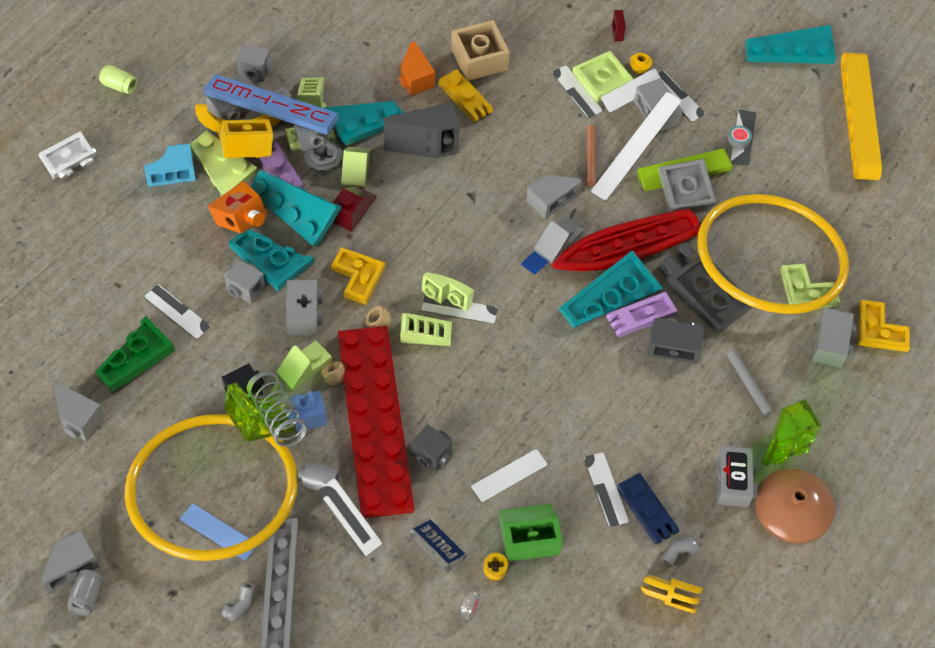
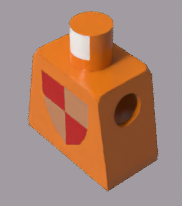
M244 181L208 205L216 225L237 233H243L253 225L260 227L267 215L260 196Z

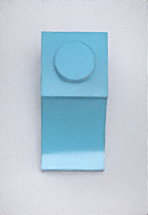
M190 144L166 147V153L159 160L144 165L148 187L196 180Z

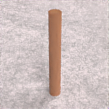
M594 125L587 126L586 184L588 186L596 184V127Z

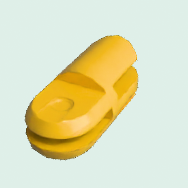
M651 575L643 578V581L649 584L641 585V590L644 594L664 600L665 605L696 614L697 608L690 604L698 605L700 597L690 592L702 594L704 588L673 578L670 581Z

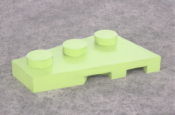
M207 130L190 143L191 151L209 175L214 187L216 186L220 192V196L243 181L247 183L257 174V167L243 157L235 159L224 158L220 140Z

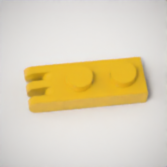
M457 69L439 79V86L473 122L478 121L479 117H485L486 113L490 114L493 112V107Z

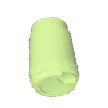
M113 65L104 66L99 76L101 84L121 93L132 94L137 85L136 77Z

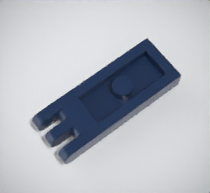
M641 473L618 484L617 490L654 544L657 545L662 542L657 532L660 533L664 540L670 538L668 529L673 535L679 533L678 526Z

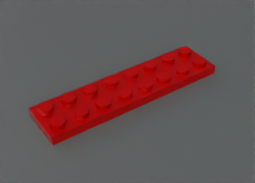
M388 326L338 331L341 362L345 366L343 374L360 513L364 519L414 513V501Z

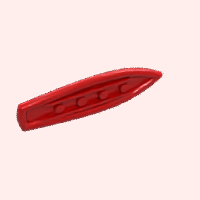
M683 209L613 225L587 235L570 245L554 260L551 267L553 269L581 272L609 269L631 251L639 259H643L698 236L701 223L691 209Z

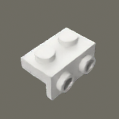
M80 131L40 152L38 156L55 180L58 177L64 179L74 172L73 169L80 165L84 168L93 163L96 150L90 147Z

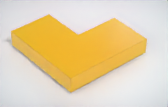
M343 247L340 248L331 265L332 271L351 277L344 291V298L367 305L386 268L385 262Z
M861 299L858 304L859 346L903 352L909 351L910 327L886 324L884 302Z

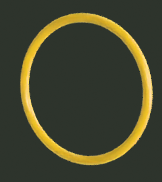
M748 194L733 197L715 206L705 216L699 228L697 239L698 252L703 266L710 277L729 295L754 308L780 314H798L813 311L833 301L843 290L849 275L848 253L836 230L815 211L790 199L766 194ZM744 204H770L797 212L822 229L833 243L839 258L838 278L826 294L805 303L780 304L753 297L731 284L713 264L707 246V236L711 224L723 212Z
M209 414L188 418L156 434L134 458L125 483L127 512L133 525L142 537L154 547L167 554L195 561L231 558L259 546L269 539L285 522L292 510L297 494L298 474L296 464L288 447L278 445L270 433V429L258 422L228 414ZM213 424L238 426L253 431L266 439L277 450L283 460L287 473V490L282 506L276 516L256 535L229 547L197 550L170 543L158 536L147 526L137 506L136 483L143 464L150 454L164 441L187 429Z

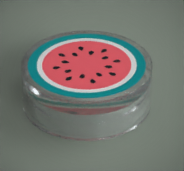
M472 591L466 594L461 607V618L472 621L479 605L480 594Z

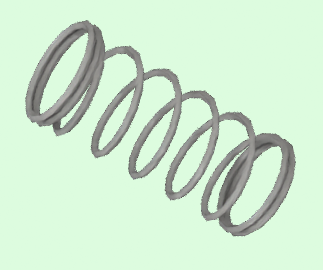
M265 371L253 376L247 385V392L254 401L256 408L260 410V415L265 419V424L270 428V433L276 443L280 446L288 447L300 442L307 432V426L302 419H299V412L294 409L293 402L288 400L289 396L287 392L283 391V385L279 383L277 375L273 372ZM265 375L275 377L276 382L267 383L258 390L256 395L252 394L253 384L259 378ZM275 384L269 392L258 395L267 385ZM278 385H280L281 391H275ZM279 393L275 398L265 401L271 395ZM281 393L286 395V400L276 402L268 410L262 409L263 403L277 399ZM284 402L280 407L271 410L275 405ZM287 402L291 404V409L282 411L274 419L267 418L269 412L281 409ZM287 411H290V412H289L287 415H285L284 417L277 419V417L280 416L281 414H283V413H285V412H287ZM292 411L296 412V419L287 420L281 423L278 428L272 427L274 421L286 418ZM295 423L302 424V429L294 436L288 438L277 436L280 430H286ZM302 432V434L292 442L282 443L277 440L292 439Z

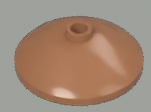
M800 469L775 471L761 482L755 498L757 516L762 525L781 540L791 543L814 541L824 535L833 522L835 504L832 494L819 478L809 472ZM795 495L801 496L803 500L796 499Z

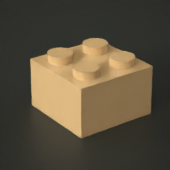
M494 20L451 31L452 53L468 81L508 70L510 52Z

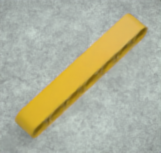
M844 52L841 57V75L853 176L856 180L879 181L882 173V162L867 53Z

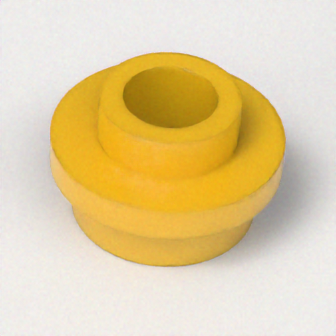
M635 53L630 58V66L638 74L646 73L652 66V58L645 53Z

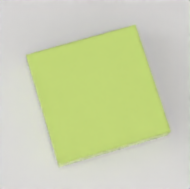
M611 51L573 67L572 71L596 102L602 101V96L634 80Z

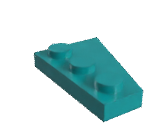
M395 101L323 107L338 113L339 119L333 128L346 146L383 132L384 117L403 113Z
M250 229L239 233L228 242L229 248L244 262L253 264L260 272L264 273V279L277 291L287 285V280H294L314 264L313 257L307 254L306 256L300 255L291 247H282L275 244L272 239Z

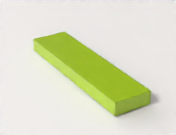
M724 148L638 168L637 175L644 191L662 188L658 173L659 167L704 159L708 175L712 176L731 171L732 164Z

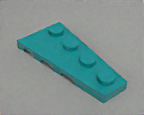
M831 25L750 38L745 41L747 62L834 64L836 60Z
M259 170L250 186L269 209L312 246H319L342 208L340 205L326 201L325 198L311 194L305 189L294 186L267 171Z
M631 251L559 307L558 310L572 328H575L656 293L663 288L636 254Z

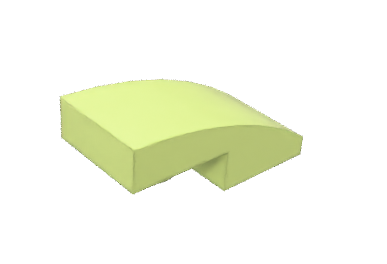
M426 272L423 275L422 291L429 298H433L440 304L447 298L453 305L460 307L464 311H467L472 306L474 290L467 285L435 273Z

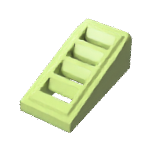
M324 77L302 78L297 100L322 108Z
M402 313L400 343L451 346L452 322ZM409 327H414V331L409 330ZM419 328H424V333H420ZM429 328H434V335L429 334ZM439 329H444V337L439 336Z

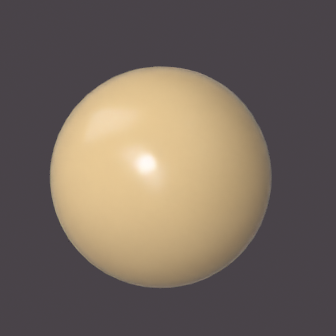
M375 306L368 312L365 323L369 328L389 327L391 315L384 307ZM376 315H380L379 318L372 323V318Z
M335 361L329 363L321 370L320 375L326 384L339 386L344 383V363Z

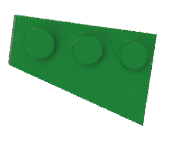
M147 316L140 321L141 326L135 332L131 331L125 344L119 350H114L95 371L98 379L111 393L176 351L173 343Z

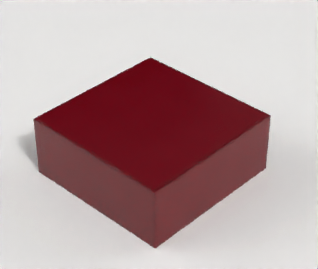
M614 10L611 26L615 42L624 40L626 23L623 10Z

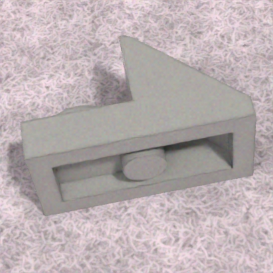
M566 216L558 224L551 221L534 247V251L552 264L564 250L583 235L584 230Z

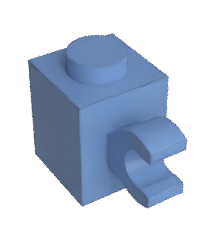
M308 391L307 394H295L294 397H290V401L294 404V409L299 412V419L304 421L307 429L327 425L326 410L320 391ZM293 411L288 416L289 420L297 418L296 412ZM295 423L297 432L302 429L301 423Z

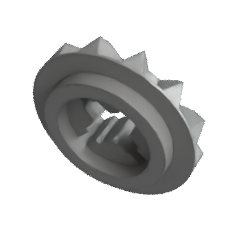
M329 141L327 145L305 151V162L308 163L310 169L315 168L317 172L326 170L328 173L330 169H337L338 164L342 163V150L336 143ZM327 152V158L320 161V157Z

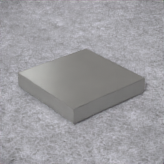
M704 159L659 167L658 173L670 212L715 205L716 198Z

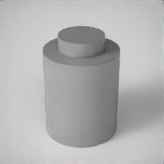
M308 462L306 466H301L298 481L302 482V488L318 491V489L332 479H336L338 482L340 469Z

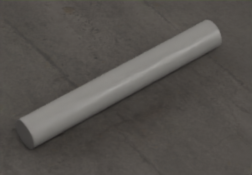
M736 350L728 352L727 357L764 417L773 413L772 408Z

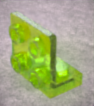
M238 383L229 384L224 410L244 440L250 442L271 437L270 428L265 424V419L261 417L260 410L256 408L254 401L249 399L247 393L243 392ZM270 396L265 401H269L273 399V397ZM276 401L263 403L262 409L268 410ZM277 404L271 410H274L280 406ZM282 409L269 412L267 418L274 419L282 412ZM281 414L277 419L284 417L285 414ZM286 417L280 421H274L272 427L278 428L281 423L289 419ZM294 426L286 430H280L278 435L292 432Z

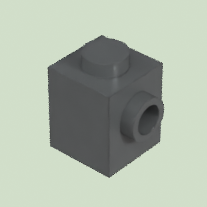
M427 424L411 442V455L416 457L423 467H430L437 471L441 465H447L453 456L451 438L445 432H438Z

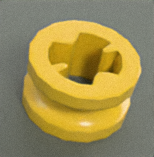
M500 553L488 555L484 560L483 571L485 576L494 581L501 580L506 576L508 570V560ZM493 562H499V566H503L499 567L498 572L492 571L493 567L489 568L493 565Z

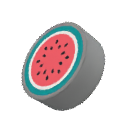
M734 126L728 134L729 144L739 149L746 148L752 138L751 131L744 126Z

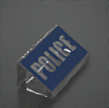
M431 518L411 529V537L447 573L467 557V554Z

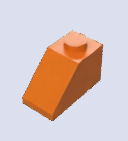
M415 41L409 45L401 64V76H399L401 87L403 89L406 88L410 96L435 87V71Z

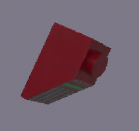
M358 186L343 188L333 201V203L342 206L333 223L353 232L375 201L376 195Z

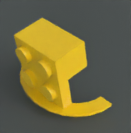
M206 104L195 105V112L199 121L205 127L219 134L224 158H260L271 156L272 127L280 119L264 114L250 120H226L212 114Z

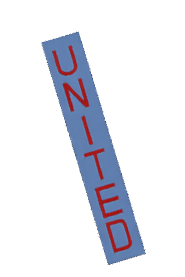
M217 74L212 77L203 89L206 96L327 135L339 119L336 112Z

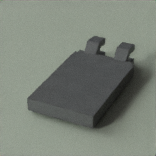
M686 242L678 248L679 252L675 255L684 266L680 267L669 255L661 260L662 264L659 265L658 269L667 277V283L717 335L752 309V306L735 299L715 283L704 268L700 256ZM713 262V264L715 265L717 270L722 274V276L725 277L735 287H737L729 279V277Z

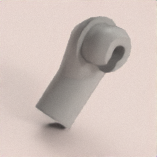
M693 537L674 540L661 557V561L666 566L671 567L681 553L687 552L690 556L696 555L700 550V545L696 543V539Z
M242 583L238 601L235 605L227 603L222 610V616L230 619V621L239 620L251 607L255 586L251 583Z

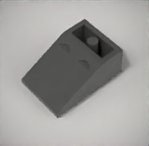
M452 103L439 104L434 107L416 109L411 112L384 117L385 150L432 158L458 153L460 123Z

